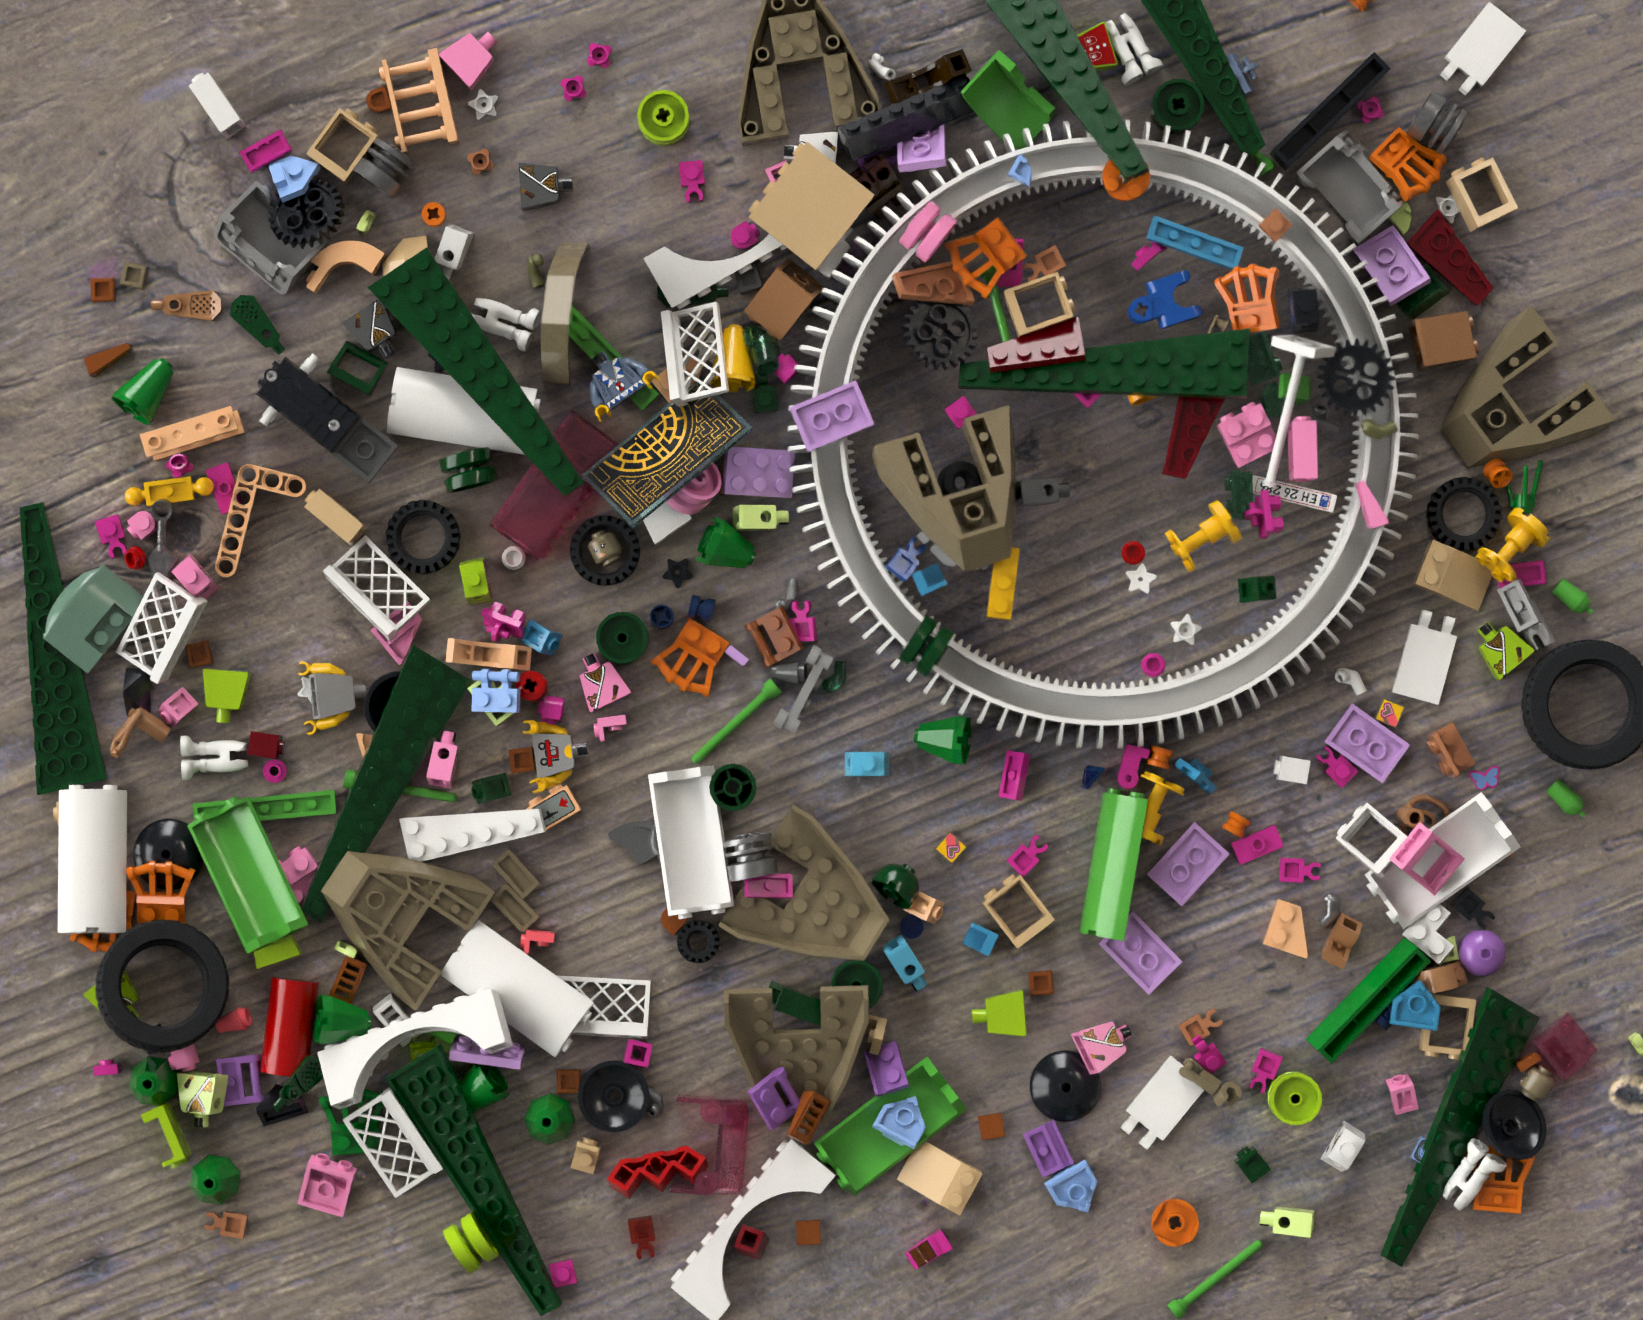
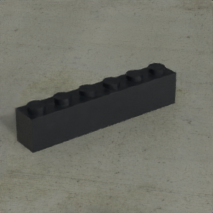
M1373 52L1270 152V156L1286 171L1378 83L1391 68Z
M967 75L958 77L953 81L936 86L921 94L913 95L911 98L891 104L889 107L839 126L838 130L843 151L853 162L973 113L974 111L961 94V91L971 80Z

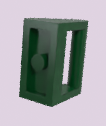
M346 341L330 365L327 373L372 396L388 366V362ZM347 352L379 368L369 384L338 368Z

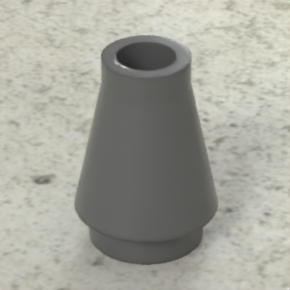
M797 661L782 665H772V680H781L800 685V682H806V663Z

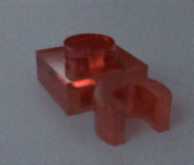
M652 1215L629 1218L628 1226L631 1243L639 1244L636 1251L637 1258H642L641 1251L643 1249L649 1250L650 1257H654L655 1248L649 1243L656 1239Z

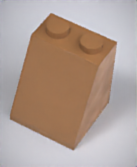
M789 258L776 268L744 311L752 322L762 325L769 336L774 339L778 338L781 341L822 294L821 290L825 287Z
M1467 311L1417 319L1408 325L1418 371L1473 360L1477 357L1476 353H1479L1478 342L1476 339H1473L1471 330H1474L1472 316H1468Z

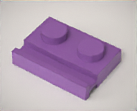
M896 1041L881 1045L879 1055L871 1054L870 1051L863 1052L877 1097L910 1087Z
M1054 1119L1023 1133L1024 1139L1043 1178L1074 1164Z

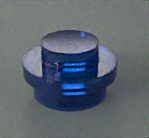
M907 915L900 922V931L907 938H917L923 931V922L915 915Z

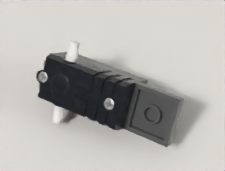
M314 354L307 358L300 368L287 357H284L282 361H274L272 369L265 371L264 379H259L257 382L259 390L256 394L270 405L259 421L267 427L278 413H281L370 483L399 446L309 376L320 360Z

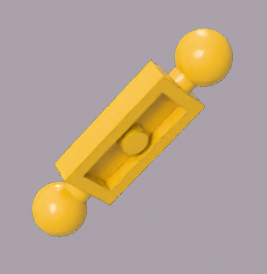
M191 476L144 482V490L138 487L127 489L125 500L129 505L136 506L146 499L148 507L152 506L159 499H166L171 503L195 500L194 493L196 492L202 496L210 495L213 492L214 484L207 477H201L196 483H193Z

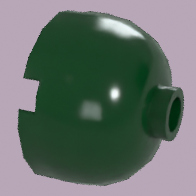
M727 764L715 771L711 777L709 789L715 804L722 809L736 811L745 808L755 798L757 786L753 774L746 767L738 764Z
M887 864L875 874L871 882L872 886L885 899L888 896L895 900L893 904L903 909H909L919 893V883L914 875L915 871L907 864L902 866L899 864Z

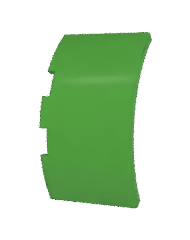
M998 50L964 87L961 94L972 110L1002 141L1003 134L1008 133L1016 151L1025 148L1024 128H1029L1033 141L1043 130V124L1049 123L1057 115L1056 108L1034 87L1031 86L1029 89L1026 87L1024 82L1026 78L1020 72L1017 65Z

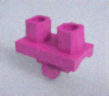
M1261 490V495L1255 497V502L1249 503V510L1243 512V517L1245 520H1251L1252 527L1258 526L1260 539H1267L1270 534L1280 533L1284 529V522L1282 517H1272L1271 511H1279L1281 509L1280 496L1269 495L1268 490Z
M494 602L489 609L483 608L481 616H484L483 625L487 626L486 632L492 633V641L499 642L501 638L508 639L510 635L522 640L525 634L523 626L526 621L524 612L516 609L510 617L505 616L506 607L498 602Z

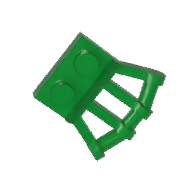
M364 1089L362 1101L358 1103L359 1108L365 1105V1099L372 1100L383 1092L377 1093ZM323 1095L319 1097V1102L331 1125L332 1155L364 1153L345 1123L337 1122L330 1107L329 1096L325 1097ZM382 1101L377 1103L374 1112L376 1116L381 1115L384 1106ZM349 1107L342 1109V1117L345 1118L349 1115ZM359 1116V1122L351 1123L356 1129L365 1130L367 1121L365 1117ZM372 1119L369 1122L368 1131L380 1133L379 1120ZM359 1133V1135L363 1139L364 1134ZM367 1135L365 1144L368 1148L378 1150L380 1137Z

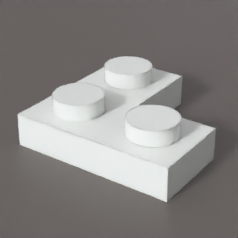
M1440 904L1409 925L1402 934L1439 965L1455 948L1454 945L1437 933L1451 915Z

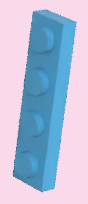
M1158 216L1152 218L1146 238L1148 241L1230 270L1238 267L1244 248Z

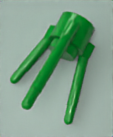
M1542 460L1538 461L1531 495L1527 494L1528 466L1526 465L1523 467L1522 494H1516L1514 499L1511 484L1509 483L1506 486L1509 507H1513V509L1521 508L1524 510L1523 513H1532V507H1535V497L1542 470Z

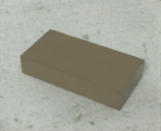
M510 848L492 863V866L522 899L541 884Z
M508 883L500 888L490 899L522 933L540 917Z

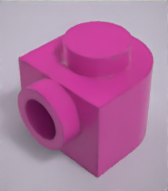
M745 221L732 230V245L738 250H748L759 243L757 237L760 236V233L754 223L749 225Z
M781 354L772 362L774 365L772 371L785 385L799 373L794 371V366L799 364L790 354L786 356Z
M545 695L544 700L540 699L538 713L542 714L541 722L555 725L556 722L562 723L565 698Z

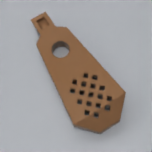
M213 290L166 295L163 300H151V310H163L165 315L213 321L222 311V299ZM172 301H178L179 306L177 309L171 308L170 304Z

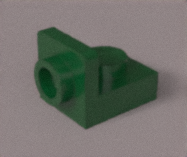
M1274 576L1238 579L1240 603L1275 600L1277 598Z
M506 772L472 781L471 791L477 804L511 796Z
M1246 1146L1236 1154L1238 1158L1234 1160L1252 1184L1271 1170L1253 1146L1251 1148Z

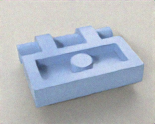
M490 669L472 672V679L481 681V688H472L473 712L520 713V689H512V682H519L520 680L519 672H511L510 669H502L501 672L491 671ZM492 681H501V688H491Z

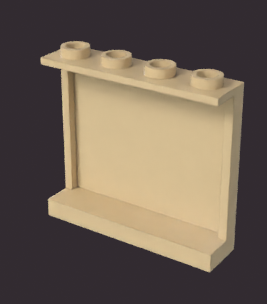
M806 142L805 145L802 143L798 145L792 153L795 156L790 164L784 163L778 171L780 175L775 183L771 181L763 190V193L766 194L760 202L756 200L748 211L751 213L749 216L751 220L817 271L875 195L810 143Z

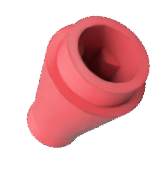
M239 1007L220 1018L215 1025L219 1033L247 1030L249 1026H252L253 1020L248 1008L242 1009Z

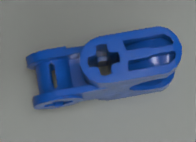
M1184 270L1146 283L1149 295L1137 298L1130 304L1127 311L1129 319L1136 324H1143L1157 319L1160 329H1165L1200 317L1203 314L1200 306L1181 307L1173 299L1174 289L1187 283L1191 277L1190 272ZM1138 305L1140 308L1146 309L1142 317L1140 313H1135Z

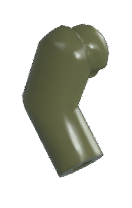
M539 253L531 254L527 258L528 275L533 289L544 286L538 267L544 264V260Z
M1366 419L1361 424L1363 433L1375 440H1381L1398 431L1394 421L1380 426L1373 423L1371 419Z

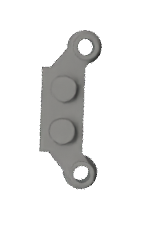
M815 645L812 647L805 662L811 664L813 668L791 711L788 712L781 708L773 726L779 729L784 728L795 734L801 722L797 719L801 711L806 713L812 701L808 698L811 691L817 692L823 680L819 677L822 670H828L834 659L822 652L821 648Z

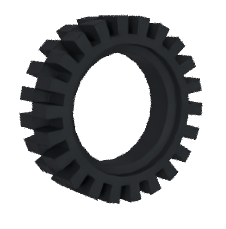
M1474 477L1454 478L1445 482L1432 494L1431 500L1427 505L1428 512L1426 513V518H1428L1429 523L1427 524L1432 530V535L1436 536L1438 542L1459 551H1469L1487 544L1489 540L1493 539L1496 531L1501 526L1499 524L1503 515H1501L1502 505L1499 504L1498 500L1500 499L1498 495H1495L1493 492L1495 490L1487 486L1486 482L1477 480L1478 478ZM1469 492L1474 494L1482 501L1485 507V522L1482 528L1473 535L1461 536L1449 530L1444 522V505L1455 493Z
M430 500L411 501L399 507L400 509L397 512L395 511L393 517L389 520L385 533L386 545L393 560L404 569L418 574H430L440 571L443 567L449 565L450 561L456 556L457 549L460 546L459 540L461 539L459 525L449 510ZM419 515H429L436 518L443 526L445 532L444 545L441 550L433 557L427 559H418L409 555L404 549L401 540L405 524L413 517Z

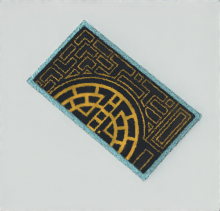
M697 381L688 387V394L696 393L701 384ZM719 395L689 401L688 405L678 407L671 401L583 473L582 477L629 526L634 528L748 435L753 428Z

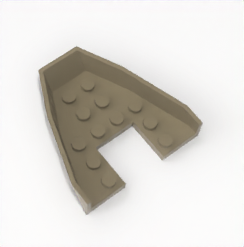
M561 242L547 276L541 320L542 382L571 386L569 371V320L575 278L586 250L589 251L588 243Z
M793 804L769 845L773 844V847L809 869L794 892L793 898L782 909L766 898H745V885H743L734 899V906L729 907L718 926L739 939L797 953L865 961L888 924L889 918L861 873L817 820Z
M352 851L346 852L321 890L349 939L393 994L415 1011L442 973V970L403 946L427 908H433L469 932L495 893L493 888L473 875L403 857Z
M868 985L820 987L821 1029L773 1030L772 988L724 989L725 1027L751 1087H754L776 1068L783 1067L787 1073L786 1077L798 1098H801L803 1091H814L830 1100L829 1106L818 1125L824 1126L847 1084L869 1022ZM776 1082L773 1086L784 1105L787 1106L790 1102L780 1084ZM795 1113L778 1127H790ZM803 1119V1121H802V1122H804V1123L807 1124V1125H808V1123H809V1121H807V1120H805V1119Z

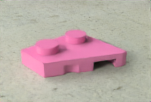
M407 600V606H412ZM394 610L390 614V620L395 625L403 618V610ZM417 613L396 633L397 636L391 642L376 627H373L371 632L400 666L405 660L423 618Z

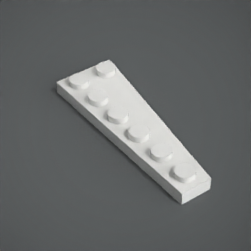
M541 809L406 817L399 819L408 859L418 862L546 832Z

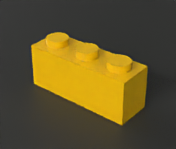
M1011 547L1010 558L993 563L986 618L1011 620L1020 548Z

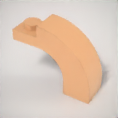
M360 241L334 243L320 251L311 261L318 269L317 271L312 270L308 275L306 287L317 294L331 272L337 267L346 264L357 265L374 276L387 256L374 246Z
M448 638L446 662L530 671L532 647Z

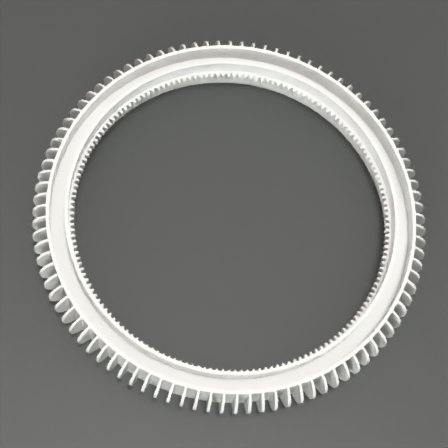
M1125 119L1124 124L1130 133V120ZM1063 121L1064 140L1052 141L1050 127L1047 123L1043 124L1044 143L1033 145L1029 128H1024L1025 148L1016 151L1008 133L1003 134L1007 154L998 157L990 141H984V148L989 161L980 165L970 148L966 149L965 155L971 169L964 173L961 172L953 158L947 159L948 167L954 179L947 183L944 182L935 168L930 169V176L938 188L931 194L918 180L913 181V187L922 201L914 206L903 193L899 192L896 197L907 213L900 219L891 209L884 206L881 211L893 225L888 232L884 231L873 221L867 223L868 228L880 239L879 243L873 247L859 236H856L854 242L868 254L865 261L861 262L848 253L842 255V259L857 270L853 279L836 270L831 272V276L848 288L844 295L827 288L821 290L822 295L839 304L835 313L817 306L813 307L812 310L814 314L831 322L829 329L826 331L809 325L805 328L807 333L825 340L823 347L819 349L806 345L799 346L800 352L819 358L817 368L804 365L794 366V371L815 377L814 387L791 385L790 391L811 395L814 398L860 378L854 372L855 370H862V367L857 365V361L862 362L865 360V358L860 356V352L867 353V349L863 347V344L871 343L866 336L867 334L874 335V331L870 327H878V323L874 319L875 317L882 318L883 315L878 312L879 309H887L883 302L892 301L888 294H897L892 280L893 274L914 269L911 265L913 262L920 265V261L916 256V250L922 241L920 240L915 247L908 250L899 243V240L907 230L906 228L909 223L930 201L940 207V214L935 223L942 216L949 214L958 221L956 225L962 229V220L971 223L969 216L973 215L978 219L979 210L987 214V206L995 210V202L998 201L1003 206V199L1007 198L1011 203L1013 201L1012 195L1016 194L1017 198L1021 199V192L1024 191L1027 196H1030L1031 189H1034L1036 194H1038L1039 187L1042 186L1045 191H1048L1049 185H1053L1056 190L1058 183H1062L1063 187L1066 188L1067 182H1071L1073 187H1075L1076 182L1081 181L1082 186H1085L1086 180H1090L1091 185L1095 184V180H1100V184L1103 185L1102 172L1109 161L1107 154L1101 150L1095 139L1091 137V134L1084 127L1083 138H1071L1069 121ZM1145 122L1142 139L1133 138L1149 167L1150 183L1147 189L1154 185L1156 186V191H1159L1162 187L1165 188L1166 194L1170 190H1174L1175 196L1179 192L1183 193V199H1186L1188 195L1192 197V202L1199 199L1201 200V206L1208 203L1210 204V210L1216 207L1219 208L1218 214L1222 211L1226 212L1227 219L1233 216L1235 224L1241 221L1243 229L1246 226L1250 227L1249 233L1252 234L1254 231L1258 233V240L1263 237L1266 240L1265 246L1270 243L1273 246L1271 251L1277 250L1280 252L1278 258L1284 256L1287 259L1284 264L1290 263L1293 266L1291 272L1297 270L1299 273L1297 279L1303 278L1305 280L1302 285L1303 287L1308 285L1316 288L1317 301L1321 304L1318 310L1324 309L1326 312L1322 317H1328L1330 322L1327 324V327L1333 326L1334 328L1331 335H1337L1338 337L1334 341L1335 344L1340 343L1344 348L1346 347L1347 339L1351 345H1354L1356 338H1358L1359 344L1363 346L1364 342L1368 340L1369 348L1377 344V353L1385 350L1382 356L1383 359L1391 358V361L1386 364L1387 367H1393L1392 363L1409 358L1408 353L1390 357L1387 344L1403 339V334L1400 333L1385 338L1381 329L1382 325L1397 319L1395 314L1378 320L1373 310L1374 307L1388 300L1387 295L1370 302L1364 290L1378 283L1379 280L1375 277L1361 285L1354 274L1368 265V262L1364 260L1351 269L1343 258L1357 246L1353 243L1339 253L1331 241L1344 230L1340 227L1327 238L1318 226L1330 215L1326 212L1314 224L1303 214L1315 202L1313 198L1300 211L1289 202L1290 198L1300 187L1295 185L1288 196L1284 198L1273 190L1283 176L1281 173H1278L1270 187L1257 179L1266 165L1265 163L1261 162L1255 174L1251 176L1240 170L1248 155L1247 153L1243 152L1236 167L1223 162L1229 147L1228 144H1224L1218 159L1205 154L1210 137L1205 136L1200 151L1197 152L1186 148L1191 131L1185 130L1181 146L1168 144L1171 126L1165 125L1162 141L1157 142L1148 140L1151 122ZM1019 154L1027 159L1031 168L1032 178L1029 187L1008 176ZM1119 174V177L1123 179L1122 182L1126 181L1121 174ZM1277 208L1292 224V227L1274 243L1258 225ZM953 228V230L951 231L952 234H955V229H954V228ZM1347 356L1341 360L1347 362V366L1344 369H1352L1355 365V361L1351 357ZM1369 363L1364 367V371L1368 376H1374L1378 372V367L1373 363ZM1394 370L1389 372L1390 376L1395 377V380L1388 382L1394 389L1386 390V393L1390 396L1389 399L1381 398L1384 406H1379L1376 403L1374 405L1376 412H1372L1370 408H1367L1366 416L1362 414L1361 410H1358L1357 421L1352 423L1353 426L1358 427L1357 431L1352 432V435L1358 436V440L1352 442L1353 445H1357V449L1351 451L1352 454L1357 455V459L1351 460V463L1355 464L1356 468L1349 470V472L1355 474V477L1348 479L1350 483H1353V487L1346 488L1351 493V496L1344 497V500L1349 502V504L1341 506L1346 511V514L1338 515L1343 522L1335 524L1340 530L1339 532L1331 533L1336 540H1329L1327 542L1332 548L1331 550H1323L1328 556L1326 558L1319 557L1323 565L1314 566L1318 571L1317 574L1309 573L1313 580L1311 582L1306 580L1303 582L1307 587L1306 590L1298 588L1301 596L1293 595L1292 599L1295 603L1287 602L1288 611L1280 609L1279 612L1282 617L1279 618L1274 615L1272 617L1275 622L1273 625L1266 622L1265 624L1268 628L1266 631L1259 628V637L1252 633V642L1244 639L1245 647L1242 648L1239 644H1236L1237 652L1234 653L1231 649H1228L1227 658L1221 653L1219 654V662L1211 658V666H1208L1206 662H1202V670L1195 665L1193 666L1194 673H1190L1188 669H1185V676L1183 677L1179 671L1176 672V679H1172L1171 675L1168 674L1166 682H1163L1160 676L1157 679V684H1154L1150 678L1146 686L1142 680H1139V687H1135L1134 682L1130 681L1129 688H1126L1124 682H1121L1120 689H1116L1115 683H1111L1110 689H1106L1105 683H1102L1101 689H1097L1096 683H1093L1091 689H1088L1086 682H1083L1082 688H1078L1077 681H1074L1072 687H1068V680H1065L1063 686L1059 685L1058 678L1051 684L1049 683L1048 676L1042 682L1040 681V674H1037L1035 679H1031V672H1028L1026 676H1022V669H1019L1017 673H1013L1012 665L1006 670L1004 669L1005 662L996 666V658L988 662L986 661L988 654L983 655L981 658L978 656L979 649L974 653L970 652L971 644L966 648L962 647L963 639L956 643L954 641L956 634H954L947 645L948 649L937 666L934 665L931 669L935 675L923 690V693L927 694L939 676L951 684L940 704L945 705L954 687L968 694L958 711L960 715H963L972 696L984 701V706L977 719L979 724L982 723L989 704L999 707L1003 710L996 726L997 731H1001L1008 711L1020 714L1015 737L1019 738L1021 737L1026 717L1039 719L1035 742L1039 743L1042 739L1045 721L1058 723L1056 746H1061L1064 725H1077L1076 748L1082 747L1084 726H1096L1097 749H1102L1103 726H1115L1116 745L1118 749H1122L1123 725L1134 724L1137 746L1143 747L1142 723L1153 722L1158 744H1163L1164 735L1161 720L1172 718L1177 738L1181 740L1184 739L1181 715L1190 713L1197 733L1202 734L1204 729L1198 710L1208 707L1215 724L1221 727L1223 726V721L1217 703L1226 700L1235 718L1239 719L1242 717V714L1234 697L1235 695L1244 692L1252 707L1257 710L1260 708V704L1252 686L1260 682L1272 699L1277 698L1278 694L1268 676L1276 672L1290 688L1294 686L1295 683L1284 665L1291 660L1304 674H1309L1311 672L1310 668L1299 655L1305 647L1315 657L1323 661L1326 656L1313 640L1320 634L1335 646L1340 643L1339 639L1326 626L1331 620H1334L1345 629L1351 630L1353 627L1351 622L1338 611L1343 605H1346L1352 610L1363 614L1365 608L1350 597L1354 589H1357L1374 597L1376 591L1360 580L1364 571L1384 579L1386 573L1369 562L1373 554L1388 560H1393L1394 558L1392 552L1377 546L1381 536L1400 541L1402 535L1384 528L1385 525L1373 529L1367 528L1355 485L1357 482L1364 480L1387 518L1407 521L1408 516L1406 514L1392 510L1390 506L1392 499L1412 501L1413 497L1410 494L1394 490L1396 480L1415 481L1416 479L1414 474L1397 471L1398 461L1418 460L1417 454L1399 452L1400 441L1419 440V434L1400 433V422L1418 419V413L1399 414V402L1417 399L1416 393L1398 394L1396 387L1397 382L1413 379V373L1394 375ZM1355 371L1354 375L1349 374L1346 376L1352 378L1353 384L1363 381L1371 385H1377V382L1374 380L1361 378L1360 372ZM1362 386L1358 389L1357 394L1361 399H1368L1371 396V390L1366 386ZM1366 419H1371L1373 423L1380 426L1394 421L1398 431L1381 440H1375L1363 433L1361 424ZM796 425L787 427V432L799 433ZM844 437L810 452H807L805 445L789 446V453H811L812 464L790 467V473L813 471L814 483L793 487V493L816 490L818 502L796 508L797 513L820 509L823 521L803 527V533L825 527L829 536L828 540L809 547V550L814 552L832 545L837 557L817 566L819 571H822L840 562L845 572V575L826 586L828 589H831L849 579L855 591L837 602V604L841 607L856 596L861 598L866 608L850 618L849 621L852 624L868 611L871 612L878 623L861 637L865 640L880 626L891 636L875 651L878 655L893 640L905 649L925 618L924 615L927 609L920 612L918 608L921 603L913 605L911 602L915 596L906 597L905 594L909 589L901 590L899 588L903 583L902 581L895 583L893 579L896 575H890L889 570L883 564L887 557L879 558L878 556L883 550H875L874 548L878 544V540L872 542L870 540L875 533H867L866 529L871 524L863 523V520L868 516L867 514L860 515L859 511L865 507L857 505V502L862 500V497H855L854 494L860 488L853 487L852 485L858 481V478H851L850 475L856 472V469L849 468V465L855 463V460L848 459V455L854 454V450L847 448V446L853 444V441L847 440V437ZM938 622L936 624V627L931 634L932 637L935 638L936 634L939 631L938 628L940 627L941 622ZM917 655L915 659L919 662L922 656ZM897 658L890 667L894 669L900 660ZM916 668L906 679L909 683L917 673Z

